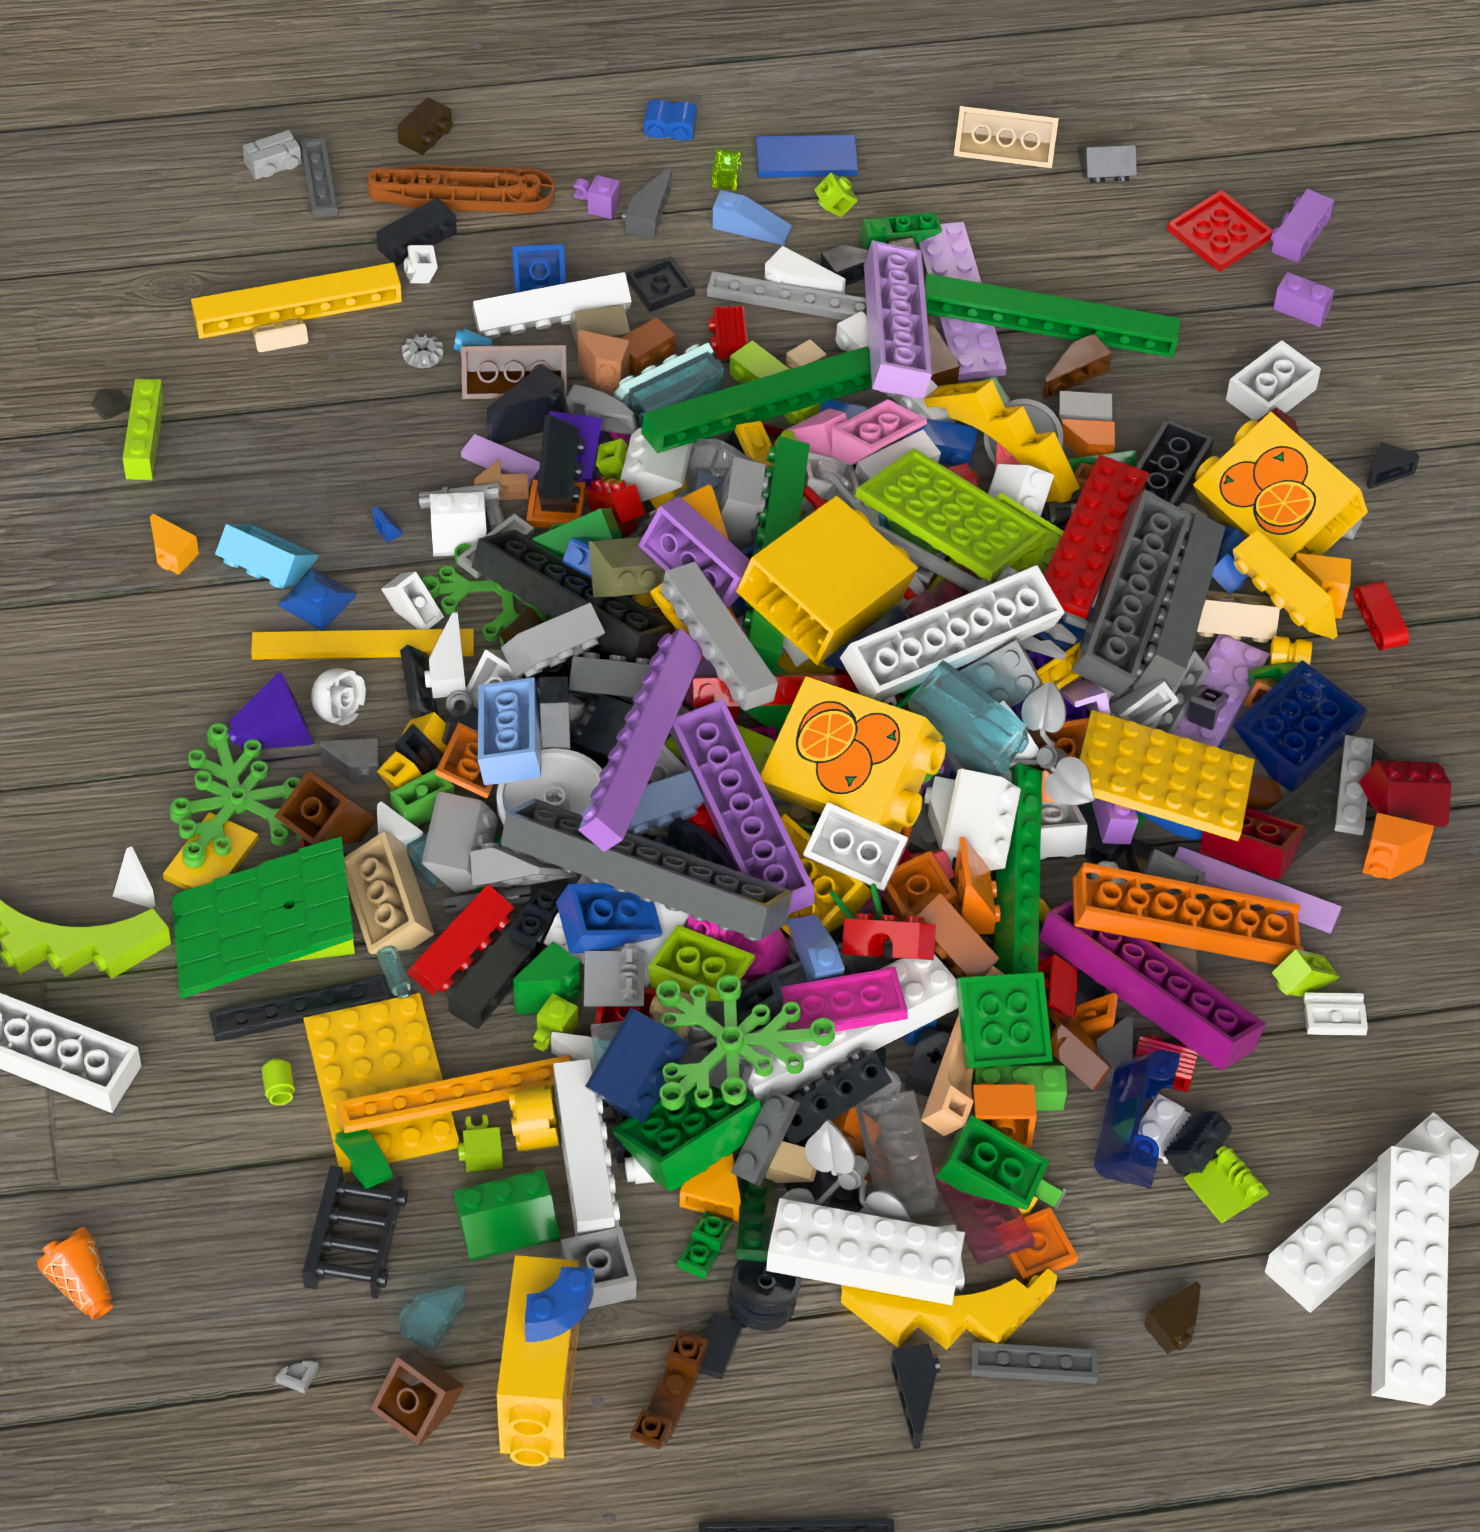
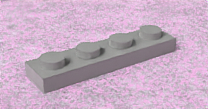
M1345 735L1334 831L1363 835L1368 798L1358 782L1371 768L1373 739Z

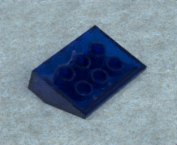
M1301 660L1234 723L1233 728L1268 774L1293 793L1344 744L1345 735L1353 736L1360 729L1367 709L1305 661Z

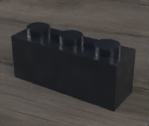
M436 198L376 231L377 249L391 263H394L396 267L408 257L409 245L434 246L456 234V215Z

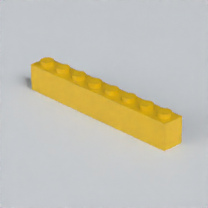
M388 263L193 298L191 302L199 339L250 330L252 327L297 318L306 320L402 302L401 284L395 264Z

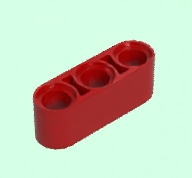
M1384 581L1355 586V603L1377 648L1382 651L1408 645V629Z

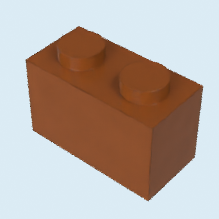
M657 317L620 337V339L630 340L629 371L635 376L647 367L655 365L676 353V334Z

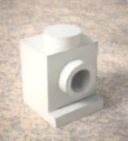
M409 245V255L404 260V271L409 282L430 283L438 268L433 245Z

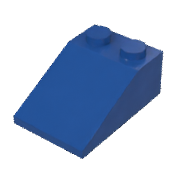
M564 244L512 246L515 293L566 284Z
M606 883L568 884L556 901L569 953L605 951L628 943L634 944L658 938L663 934L654 902L643 901L639 898V895L630 892L616 891L613 889V886Z

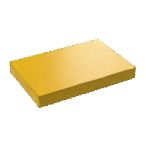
M209 812L202 822L212 821L217 815ZM228 820L223 826L225 836L231 840V852L228 855L219 856L214 852L213 839L205 849V863L198 868L187 867L182 860V850L189 842H196L200 835H196L188 839L164 871L163 879L188 890L212 883L213 879L233 874L256 845L259 836L257 833ZM219 845V847L224 848L226 845Z

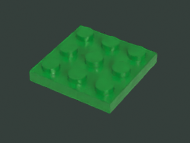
M1043 972L962 977L956 979L965 1069L1053 1062Z

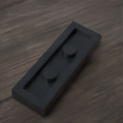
M407 644L400 650L410 714L415 718L433 712L438 715L436 700L432 695V687L426 688L424 671H430L428 654Z

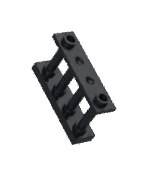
M330 1165L302 1272L304 1288L317 1289L319 1278L324 1279L325 1276L369 1282L371 1297L378 1299L380 1288H385L387 1285L388 1269L385 1268L400 1207H405L407 1204L408 1189H404L403 1176H396L393 1190L378 1187L365 1189L363 1185L348 1183V1180L344 1179L343 1167ZM348 1195L390 1202L387 1216L342 1210L341 1206H338L340 1197L345 1198ZM339 1222L383 1228L380 1243L334 1236V1233H331L333 1224L338 1225ZM339 1249L377 1255L374 1269L368 1270L327 1263V1260H324L326 1251Z

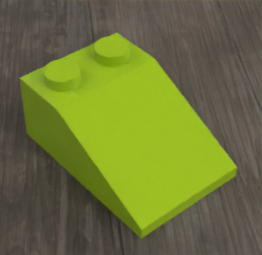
M677 925L647 967L651 988L657 989L661 982L673 980L679 984L681 992L690 994L693 986L702 984L708 988V1001H723L719 998L717 992L718 980L726 975H733L741 980L754 961L755 955ZM697 993L695 996L701 997L704 993Z

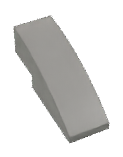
M574 385L565 398L569 414L602 418L605 431L632 435L638 429L634 412L625 404L606 393L589 387Z
M1162 679L1124 696L1109 705L1111 716L1148 726L1177 704L1179 700Z

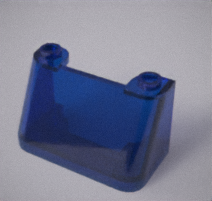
M1158 1050L1120 1063L1116 1067L1095 1156L1094 1166L1100 1176L1151 1189L1159 1157V1147L1154 1139L1138 1134L1146 1098L1155 1100L1157 1093L1161 1089L1166 1087L1173 1089L1181 1053Z

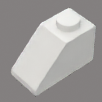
M416 571L401 573L381 588L395 612L417 629H430L444 618Z

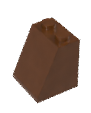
M310 770L306 772L274 816L311 845L342 837V844L361 842L377 820L374 815Z

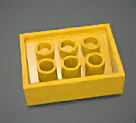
M1256 530L1233 549L1235 560L1233 564L1236 569L1243 575L1248 574L1252 578L1255 587L1261 592L1265 590L1279 609L1284 608L1288 611L1290 618L1297 626L1303 625L1309 632L1330 639H1335L1338 636L1332 597L1260 531Z
M784 814L781 820L814 887L815 904L788 914L787 921L788 919L816 915L827 932L831 933L844 923V919L848 918L830 895V891H835L851 913L855 915L872 897L871 890L863 882L803 856L811 836L789 816ZM786 922V924L781 928L791 936L788 924Z

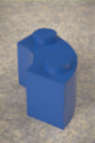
M1226 525L1212 577L1231 595L1232 592L1238 591L1243 586L1244 579L1248 576V574H1241L1233 564L1235 561L1233 549L1246 538L1236 528Z
M562 1267L559 1278L551 1287L540 1293L527 1294L525 1315L526 1342H537L554 1338L565 1333L581 1320L587 1312L594 1295V1268Z

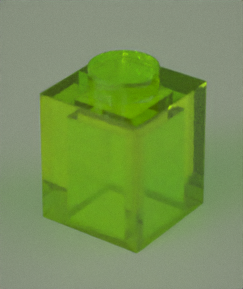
M716 149L712 169V188L737 191L741 169V152Z

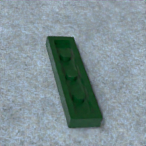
M743 1179L736 1252L737 1260L767 1262L774 1181L763 1179L759 1187Z

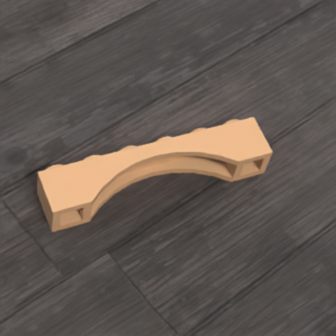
M991 966L982 976L1005 974ZM959 1014L921 1118L922 1122L943 1136L966 1125L974 1102L971 1092L974 1068L965 1069Z

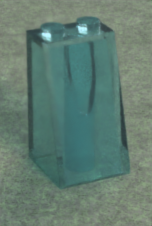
M707 351L630 388L629 409L634 412L637 428H642L644 413L723 390L724 368L720 360L715 359Z
M944 660L939 663L908 699L909 712L924 716L943 736L942 742L945 743L946 750L981 773L999 776L1001 773L1005 774L1010 768L1013 758L1018 753H1023L1029 744L1028 726Z

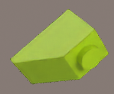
M1295 949L1272 972L1278 980L1276 983L1278 988L1284 994L1304 997L1305 993H1312L1340 977L1324 955Z

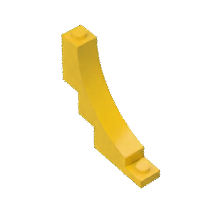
M993 380L941 385L923 398L927 408H946L951 419L969 424L993 438L1021 465H1029L1053 474L1054 477L1045 502L1057 501V503H1064L1070 500L1072 494L1080 488L1055 432L1036 433L1024 406H1004Z
M1047 1268L1041 1276L1035 1275L1027 1286L1013 1279L987 1291L954 1296L952 1305L841 1285V1303L897 1348L917 1328L921 1329L946 1350L966 1329L983 1343L1004 1344L1054 1292L1057 1275Z

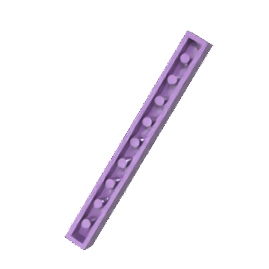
M681 628L672 634H665L657 644L659 649L649 662L651 667L641 680L643 685L633 698L635 703L625 716L626 723L616 736L618 740L616 746L608 754V764L599 774L600 782L590 794L592 800L582 812L581 817H583V820L578 830L603 852L624 839L702 658L703 652L699 644Z

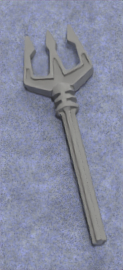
M869 520L870 525L892 545H897L904 549L911 560L966 589L970 593L996 583V581L989 582L984 578L977 579ZM1064 611L1065 613L1062 617L1065 623L1086 629L1088 622L1084 618ZM1056 623L1054 627L1043 631L1049 633L1054 639L1075 644L1077 640L1062 624ZM1030 636L1020 641L1024 649L1060 660L1065 658L1066 653L1051 640L1040 641Z

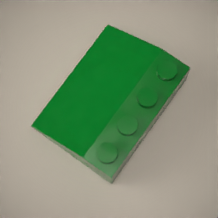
M696 1084L685 1095V1102L679 1109H667L662 1105L661 1099H659L644 1123L628 1118L614 1127L612 1132L650 1177L671 1192L744 1145L762 1109L757 1098L747 1092L744 1101L738 1105H731L724 1101L721 1089L709 1085L713 1093V1103L708 1107L702 1108L695 1103L694 1092L697 1089ZM701 1095L699 1098L706 1099L708 1095ZM672 1097L669 1100H675L677 1097Z

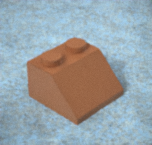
M583 330L578 331V370L592 389L612 397L614 396L613 392L619 388L620 381L629 376L630 340Z

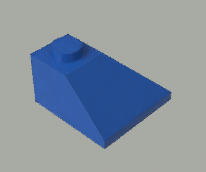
M312 569L279 602V607L323 631L356 597V593Z

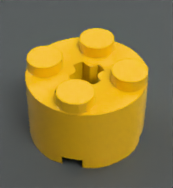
M552 1086L509 1092L510 1108L513 1110L514 1117L511 1118L513 1136L516 1138L517 1151L560 1146L558 1117L554 1106L555 1099Z

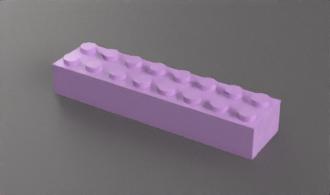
M872 240L864 263L872 389L883 393L889 392L904 395L908 398L923 399L932 376L922 253L921 250Z

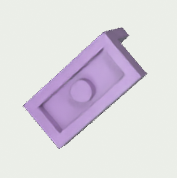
M1088 679L1068 684L1059 690L1061 695L1074 707L1086 704V709L1089 712L1095 710L1111 715L1106 692Z

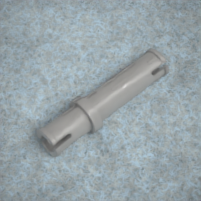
M499 482L451 489L447 486L443 487L442 490L419 492V497H422L419 498L421 509L430 508V494L483 491L484 500L501 499V494H499L501 493V487Z

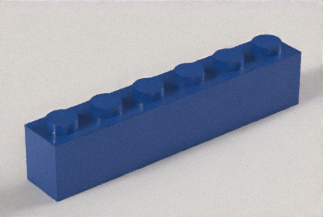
M828 400L822 403L820 412L828 408L845 412L847 420L870 408ZM927 419V424L903 438L905 439L924 430L941 452L938 463L952 466L968 463V467L971 468L976 449L978 429Z

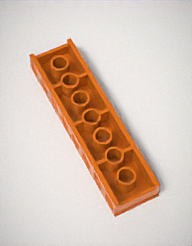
M1085 862L1076 876L1073 877L1074 926L1274 965H1280L1295 949L1304 951V947H1300L1298 912L1300 911V904ZM1091 872L1100 875L1095 879L1086 878V874ZM1115 878L1127 880L1124 884H1115L1111 881ZM1144 883L1153 884L1155 887L1152 889L1144 890L1140 888V885ZM1169 889H1179L1182 893L1171 895L1166 893V891ZM1206 894L1209 898L1198 900L1195 898V895ZM1226 899H1232L1237 903L1225 905L1221 902ZM1261 905L1264 908L1258 911H1253L1250 909V906ZM1279 910H1288L1291 912L1289 915L1286 916L1274 914Z

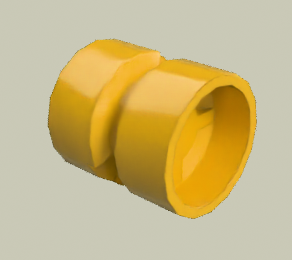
M1273 635L1268 665L1305 663L1308 675L1312 641L1297 639L1294 643H1291L1289 637Z

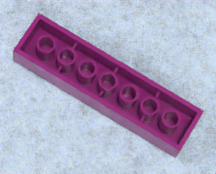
M1073 899L1048 912L1039 936L1041 942L1047 945L1050 950L1068 960L1074 967L1089 975L1096 983L1103 985L1112 993H1116L1120 1000L1131 1005L1142 1016L1149 1018L1166 1033L1173 1035L1184 1043L1187 1048L1208 1060L1212 1066L1224 1070L1255 1050L1266 1023L1150 941L1074 926Z

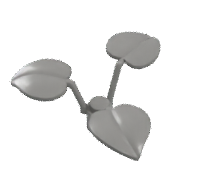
M1047 682L1025 699L1021 710L1022 720L1026 727L1034 731L1040 730V736L1047 743V746H1043L1038 751L1037 759L1006 762L1005 753L998 748L983 750L980 752V755L989 766L990 775L1003 777L1009 782H1012V773L1008 767L1015 766L1018 763L1023 765H1040L1043 768L1050 769L1053 773L1047 777L1045 789L1054 801L1067 805L1089 803L1095 800L1088 767L1081 759L1067 757L1064 750L1054 747L1055 742L1051 741L1046 734V731L1051 733L1058 732L1062 728L1066 717V709L1061 692L1053 682Z
M829 1119L825 1121L807 1141L805 1155L809 1163L818 1171H831L832 1175H838L836 1182L817 1201H815L810 1191L803 1188L792 1189L785 1193L781 1199L820 1206L839 1186L846 1190L860 1187L859 1202L864 1207L859 1213L914 1223L902 1202L893 1194L887 1191H874L868 1195L867 1199L865 1198V1189L868 1182L864 1178L869 1171L868 1162L863 1157L854 1155L850 1144L841 1131Z

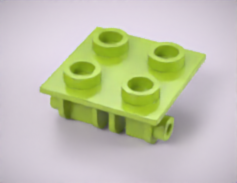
M1225 1145L1217 1150L1216 1154L1218 1157L1209 1162L1202 1174L1194 1172L1183 1178L1220 1223L1225 1222L1269 1195V1192L1253 1175L1251 1170L1247 1168L1245 1163L1234 1153V1150L1227 1148Z

